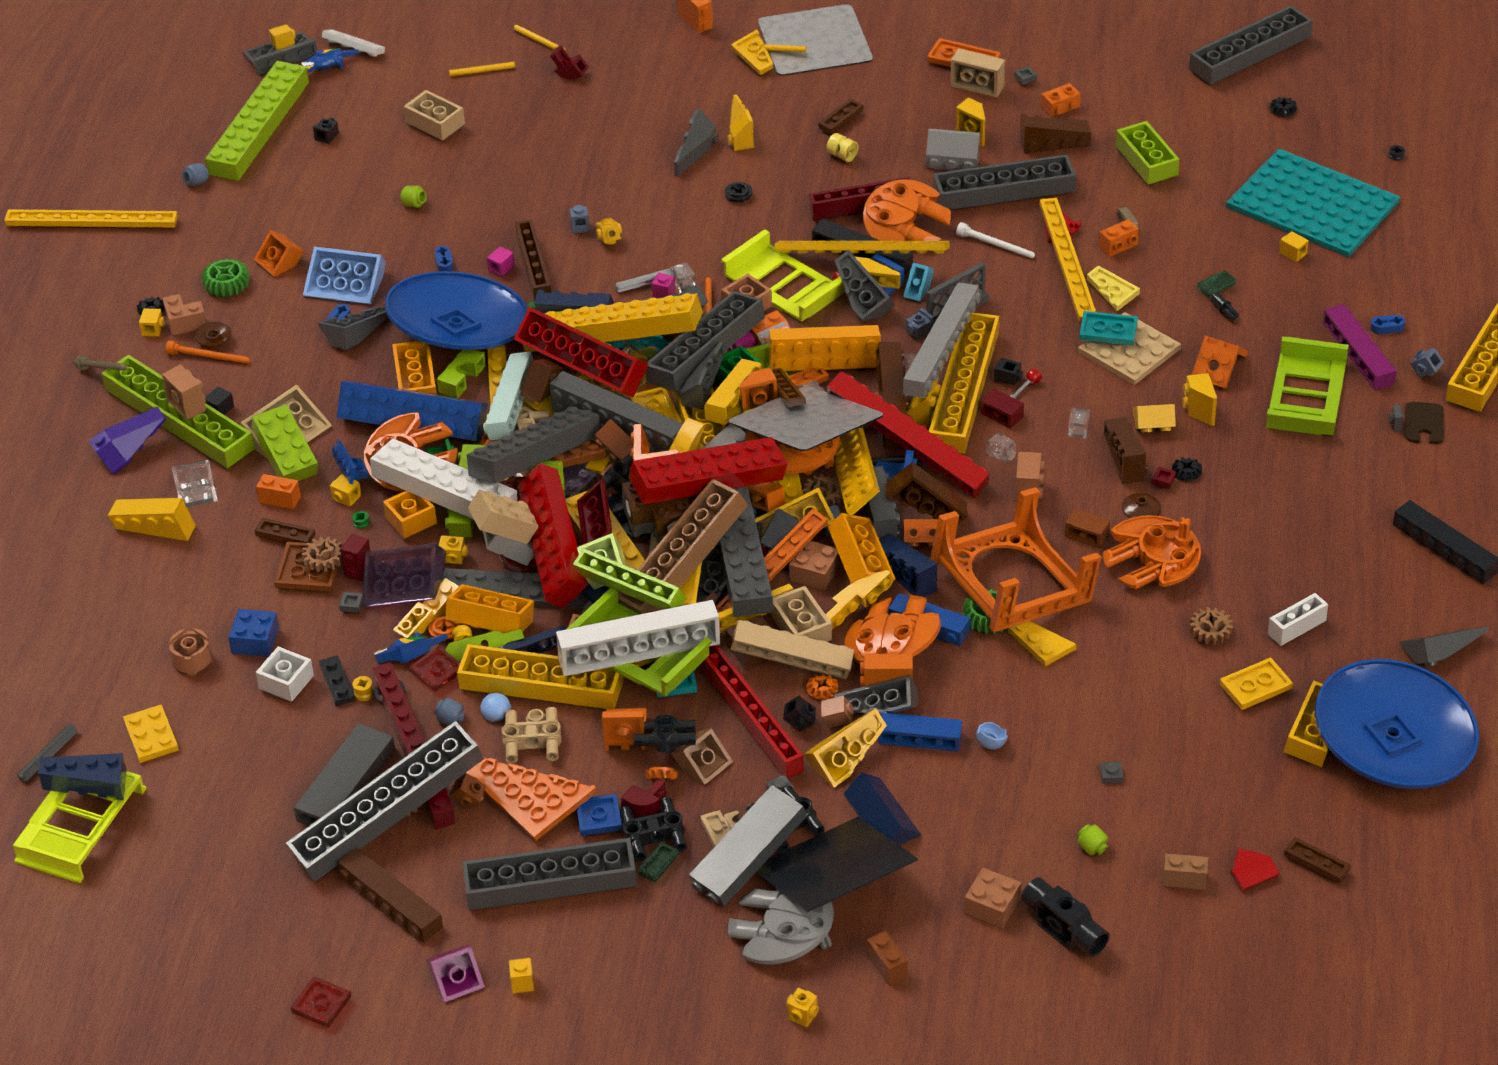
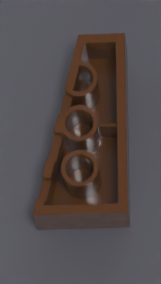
M552 358L534 360L530 365L520 395L541 403L551 396L550 382L562 371L574 376L575 370Z

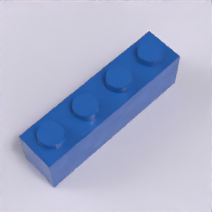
M898 593L889 607V615L891 613L902 614L905 611L909 596ZM926 603L923 614L936 613L939 614L941 619L940 631L936 638L961 646L970 632V617Z
M881 712V717L887 726L878 737V744L956 752L960 750L962 720Z

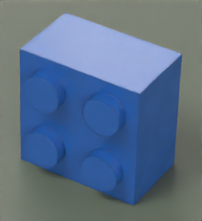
M238 609L228 636L231 653L269 657L279 631L277 613Z

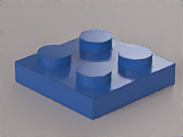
M617 794L591 797L577 808L581 836L622 830Z

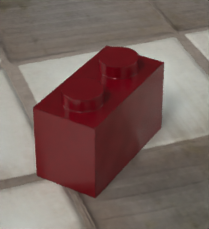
M994 388L981 400V414L1011 429L1024 417V403Z
M351 534L340 548L344 575L351 579L362 581L373 567L369 539Z

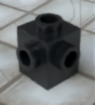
M798 695L785 704L783 720L801 732L814 724L816 707Z

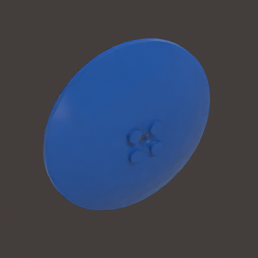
M453 271L428 272L403 279L389 290L385 300V310L388 318L403 333L424 343L461 350L492 348L514 340L528 309L525 301L504 284L480 275Z
M1369 659L1348 664L1328 677L1322 685L1316 700L1315 719L1317 728L1330 751L1356 773L1384 785L1405 789H1422L1445 784L1461 775L1468 768L1477 751L1479 729L1475 715L1464 697L1438 675L1407 662L1390 659Z

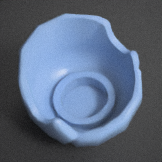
M497 692L488 694L482 700L480 706L481 714L486 720L491 722L501 721L505 718V712L511 709L509 699L504 694Z
M984 722L979 725L976 733L977 740L981 746L989 750L1001 748L1008 738L1007 730L1002 729L993 722Z

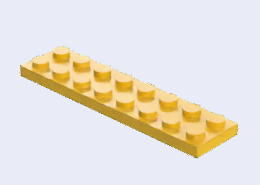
M863 427L844 434L840 438V445L834 456V464L846 512L851 516L880 492Z

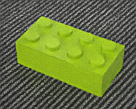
M1147 121L1116 130V147L1148 185L1178 176L1180 159Z
M287 404L252 416V430L278 477L300 481L317 475L318 462Z

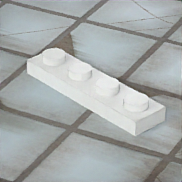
M333 29L322 32V37L328 39V42L341 43V46L347 48L353 47L354 50H359V52H367L369 56L376 57L385 51L384 46Z

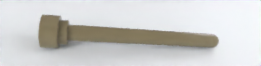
M79 355L74 360V365L79 370H86L89 367L120 371L127 369L126 364L90 360L89 357Z

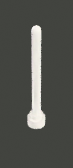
M960 222L957 227V236L963 238L970 236L1030 259L1035 257V253L971 230L968 224Z

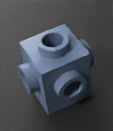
M1434 347L1426 351H1418L1414 355L1415 358L1410 362L1421 378L1427 375L1428 377L1434 375L1443 365L1444 360Z

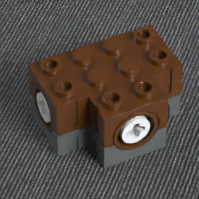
M631 482L622 483L623 509L633 535L638 536L643 533L653 532L657 545L698 497V495L643 505Z

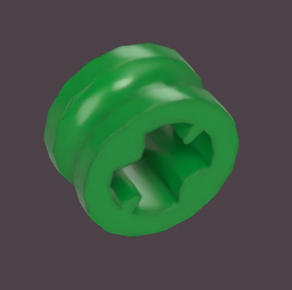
M358 511L353 514L354 527L363 529L369 526L370 519L367 512Z

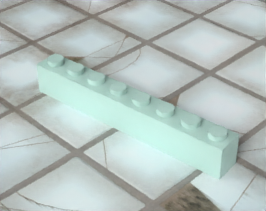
M531 351L510 354L508 361H506L503 376L500 379L499 387L496 389V395L493 397V403L490 405V412L487 414L486 423L483 425L484 432L488 434L489 441L499 440L503 436L513 434L525 399L520 394L530 365L534 361Z

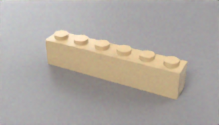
M738 620L730 649L842 679H847L854 654V649L843 645L838 646L827 641H819L808 636H799L788 631H780L769 626H760Z

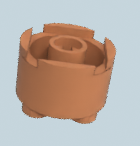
M192 628L193 631L180 630L169 641L173 666L178 671L189 676L197 674L198 671L203 670L212 662L207 635L202 630Z

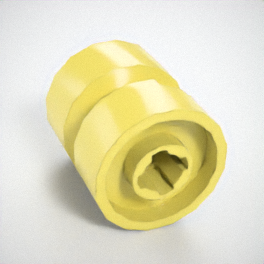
M835 133L829 138L826 150L835 157L851 162L857 155L859 146L857 142L839 133Z

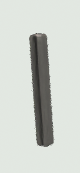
M68 724L17 773L18 779L23 782L29 780L39 770L40 758L55 755L78 732L76 726Z

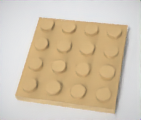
M1124 312V313L1121 314V315L1131 316V315H1129V314L1126 313V312ZM1138 320L1134 346L1086 341L1078 347V353L1127 382L1136 385L1181 349V343Z

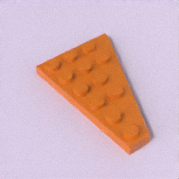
M484 757L483 761L466 772L486 786L484 793L535 841L597 793L594 785L587 786L573 779L567 780L565 777L554 774L538 773L537 770L526 769L523 766L512 763L507 765L497 762L493 758Z

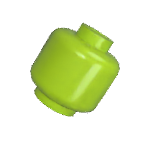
M407 185L400 193V199L405 207L420 208L426 201V193L420 186Z
M1087 824L1077 834V844L1088 855L1092 856L1096 853L1101 855L1108 848L1106 845L1108 836L1095 824L1091 826Z

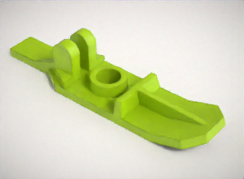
M522 629L508 633L492 631L449 643L446 652L449 660L457 662L462 660L467 644L482 646L481 642L487 640L488 647L499 648L509 642L524 639Z

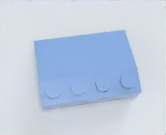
M314 247L303 296L371 305L383 279L386 262L382 255Z

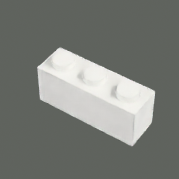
M1316 593L1270 617L1268 635L1280 646L1325 622L1328 604Z

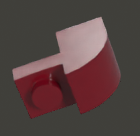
M562 45L557 46L550 55L557 66L555 69L556 74L562 78L575 80L582 77L589 68L580 54L570 58Z
M658 778L647 791L632 785L621 796V808L625 806L631 807L635 818L659 814L661 812L660 800L665 798L667 794L665 781Z

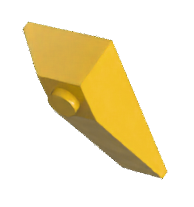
M733 95L730 135H727L728 143L732 145L734 151L754 148L753 120L749 110L745 109V105L742 104L737 95Z

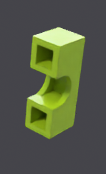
M462 350L458 353L453 362L437 378L439 393L452 398H459L467 389L465 375L477 377L486 367L484 353L477 350Z

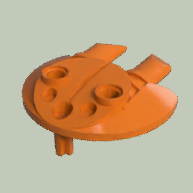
M895 180L878 187L869 196L864 206L863 223L867 234L880 241H941V238L916 227L913 221H915L917 214L949 227L951 211L934 202L938 200L940 193L929 185L914 180Z
M407 413L394 417L382 424L369 438L364 451L366 469L371 476L370 458L392 438L419 449L425 444L453 436V432L443 422L419 429L421 420L418 413ZM454 448L434 456L455 464L458 449ZM371 476L376 483L384 488L394 491H405Z
M749 431L745 433V441L765 438ZM840 436L808 451H799L775 441L788 463L785 474L804 473L819 468L822 465H825V468L833 467L834 455L840 445Z
M1146 515L1129 518L1120 522L1111 529V534L1121 544L1103 551V561L1106 569L1129 558L1138 557L1139 562L1144 567L1118 578L1119 582L1133 589H1138L1153 581H1159L1158 585L1161 587L1175 585L1184 581L1195 572L1201 558L1200 543L1195 534L1190 530L1191 520L1182 517L1180 522L1167 517Z
M910 595L905 611L902 614H888L892 602L891 597L871 604L869 613L864 620L856 621L849 628L845 637V646L854 649L852 660L859 664L864 662V654H913L914 657L925 650L937 637L941 627L939 614L932 612L923 614L927 599L921 596Z

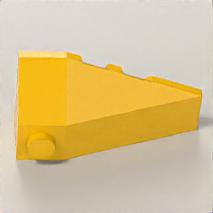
M875 708L804 753L814 771L832 788H835L851 776L859 761H862L865 756L864 754L875 743L887 725Z

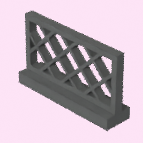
M302 31L296 33L295 45L276 50L272 42L245 50L243 55L255 67L256 73L261 75L269 72L276 61L294 64L312 58L318 50L316 41L309 39Z
M981 262L927 291L926 311L934 316V324L958 282H962L963 279H965L963 283L969 284L971 280H973L972 285L979 283L981 299L980 303L976 304V307L989 301V295L985 292L986 264ZM938 293V295L933 301V295ZM943 295H946V296L944 297V299L942 300V302L939 303V301L941 300V298L943 297Z

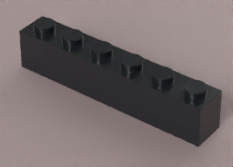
M822 219L812 230V241H880L825 219ZM842 250V253H838V254L842 255V254L845 253L847 250ZM859 250V253H852L855 257L869 258L871 260L878 253L903 267L904 276L913 264L912 252L899 253V250H893V253H882V250H876V253H865V250Z
M1411 500L1395 510L1393 519L1395 527L1480 583L1485 584L1498 574L1497 556Z

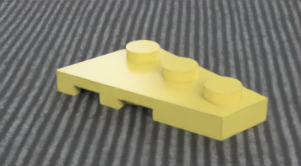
M1099 265L1087 274V280L1116 311L1140 294V288Z

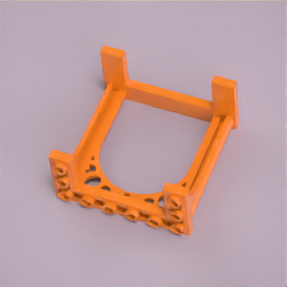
M1036 487L1019 493L1014 521L955 539L959 514L953 511L938 517L931 560L937 564L941 563L990 618V629L993 632L1091 602L1101 556L1098 553L1081 557L1077 574L1050 546L1041 530L1036 512L1040 491ZM1020 540L1019 543H1012V541ZM990 549H1017L1038 559L1066 590L1015 606L1020 582L1016 578L1000 582L995 600L975 577L972 563L980 553Z

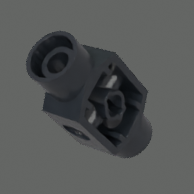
M1041 877L1033 879L1024 888L1021 900L1033 910L1038 926L1070 951L1075 946H1078L1087 955L1094 957L1106 947L1110 939L1109 932L1092 919L1087 906L1077 901L1069 891L1064 890L1059 885L1053 888Z

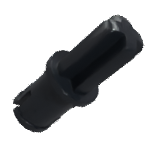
M1220 293L1213 294L1211 302L1219 308V312L1225 313L1232 321H1235L1239 314L1231 306V302L1225 300Z

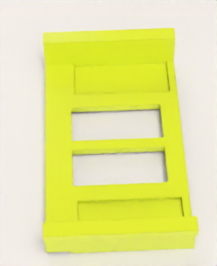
M765 229L721 259V262L724 264V276L732 281L738 280L747 273L759 281L783 263L794 268V272L770 288L772 290V306L781 312H786L801 322L810 318L845 293V287L840 276L832 281L786 253H781V250H775V247L770 245V232ZM801 274L814 280L788 300L775 293Z
M126 772L124 800H116L114 796L103 798L112 801L103 816L62 803L68 793L50 791L30 818L29 824L13 844L16 854L14 862L80 884L84 878L81 865L132 792L143 794L147 789L142 783L141 775ZM87 793V794H90V795H93V796L98 797V794ZM57 809L98 822L88 837L47 824Z

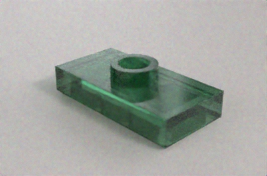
M1224 270L1198 282L1197 289L1207 297H1210L1235 285L1236 279Z
M661 842L638 868V874L656 883L679 856V850Z

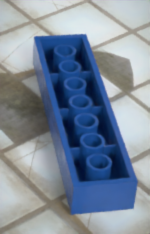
M347 380L341 381L336 418L382 425L399 415L418 413L421 420L419 429L443 422L454 434L450 437L479 441L484 435L483 425L486 420L488 403Z

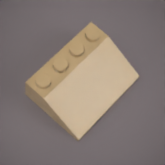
M295 385L240 423L242 427L252 432L254 450L265 458L267 456L252 430V416L287 404L307 443L332 427V424L298 385Z

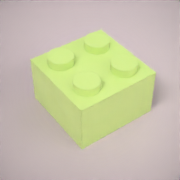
M613 533L577 547L578 553L584 548L627 566L621 544ZM586 578L594 590L605 586Z

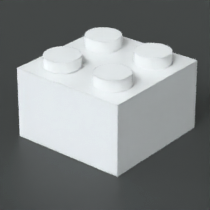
M277 647L256 671L259 689L291 702L314 676L311 659L281 647Z

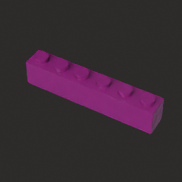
M1344 304L1324 309L1323 324L1339 344L1349 345L1348 357L1374 390L1394 385L1397 375L1395 367L1389 363L1387 357L1382 354L1378 345L1372 341L1369 334L1361 327L1360 322L1354 318L1352 312Z

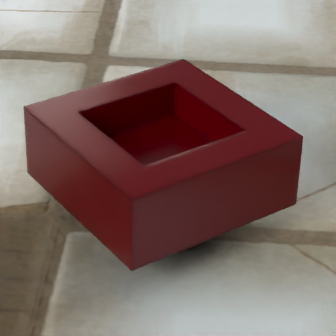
M1158 467L1152 477L1151 484L1170 489L1176 478V471Z

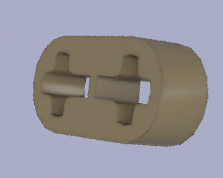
M1125 206L1116 210L1119 223L1129 219L1138 227L1137 220L1128 207Z

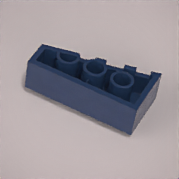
M544 290L537 291L534 302L536 310L542 313L549 311L558 312L565 309H580L585 306L596 307L601 304H614L611 294L587 293V295H581L578 292L562 294L560 291L545 293Z
M890 533L879 539L895 579L911 595L925 598L937 591L936 562Z
M123 753L40 758L38 774L42 790L64 793L76 791L79 795L87 796V793L98 794V797L101 798L114 796L116 800H124L127 768Z

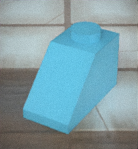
M913 263L903 297L921 302L931 285L935 269Z

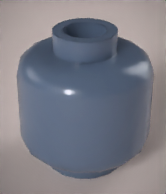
M201 163L187 165L182 173L184 182L191 187L205 184L209 175L208 169Z
M451 698L440 700L434 712L437 721L447 726L455 721L461 724L466 715L463 712V704Z

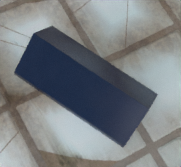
M861 772L844 792L845 798L860 819L898 845L921 836L919 830L881 778Z

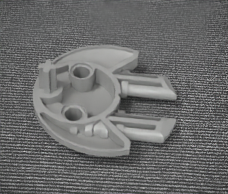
M754 889L739 904L741 906L769 909L765 913L764 921L753 922L729 918L728 934L730 938L750 940L744 946L742 955L744 959L754 963L780 964L797 959L818 945L821 946V949L832 946L828 935L834 920V909L831 902L807 913L779 890Z

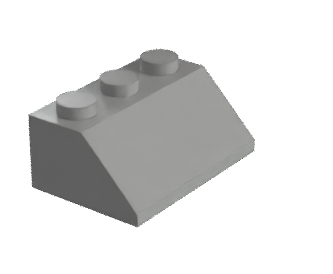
M929 129L926 168L954 171L978 167L980 133Z

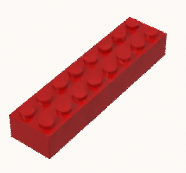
M528 307L514 337V340L630 397H634L649 365L532 307Z
M773 437L635 460L632 462L629 479L643 505L699 495L712 479L732 489L783 480L788 463Z
M539 463L520 482L517 488L520 500L529 506L528 508L539 526L530 540L546 603L565 608L588 584L586 577L581 576L573 565L579 555L578 546L558 469Z

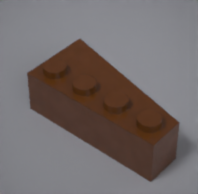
M1021 114L1020 143L1024 153L1091 146V130L1087 120L1069 118L1059 120L1057 117L1049 119L1042 118L1039 115L1028 117L1027 114Z
M1126 417L1104 420L1103 434L1121 483L1128 484L1144 481V475L1147 473L1146 453L1133 431L1132 425Z
M913 462L885 484L887 499L891 501L893 499L897 500L905 507L911 506L923 515L926 513L933 516V519H938L939 515L953 511L959 514L958 524L968 517L967 502Z

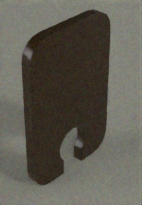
M1409 402L1406 404L1405 437L1409 442L1420 443V432H1427L1431 435L1429 437V444L1443 442V407L1440 404Z

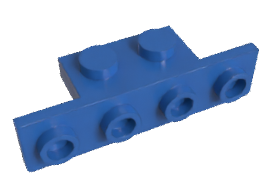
M336 440V445L332 448V457L336 460L349 484H353L354 480H361V478L367 479L368 470L360 458H351L342 442Z

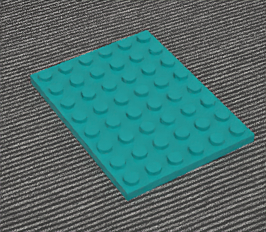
M1278 149L1226 202V208L1284 232L1290 233L1292 231L1311 243L1349 258L1399 204L1400 196L1285 150Z

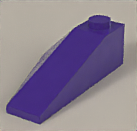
M156 407L104 429L89 440V442L114 475L133 459L131 456L137 449L141 450L144 445L142 443L148 437L154 435L166 421V418L160 409Z

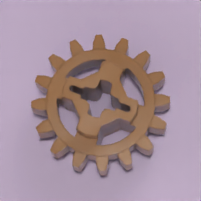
M820 474L818 478L814 475L813 480L807 479V484H804L803 494L819 487L827 505L833 506L835 502L841 503L840 499H843L836 476L830 478V474L826 477Z
M320 537L318 541L312 539L313 543H306L307 548H303L302 558L305 566H309L310 570L316 568L317 572L321 569L327 572L328 568L334 570L335 565L340 566V561H342L340 551L342 543H337L336 538L332 541L330 537L326 539Z
M1207 607L1206 611L1199 609V614L1194 612L1193 617L1190 618V632H1192L1193 637L1198 636L1199 642L1205 640V644H1208L1209 641H1212L1213 645H1216V641L1223 643L1224 638L1229 639L1233 631V620H1230V615H1225L1224 610L1217 612V608L1213 611L1209 607Z

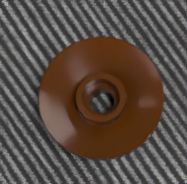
M222 322L206 323L200 326L195 333L196 341L205 347L220 346L231 337L229 326Z
M1145 493L1132 494L1125 498L1122 504V510L1128 518L1146 515L1158 516L1161 508L1159 501L1155 497Z

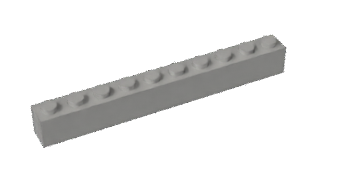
M957 283L903 378V394L925 398L928 391L932 390L933 382L937 381L939 371L943 370L944 362L948 361L949 353L953 352L955 342L959 341L960 333L964 332L965 324L969 323L971 313L975 312L976 304L980 303L981 293H979L978 285Z

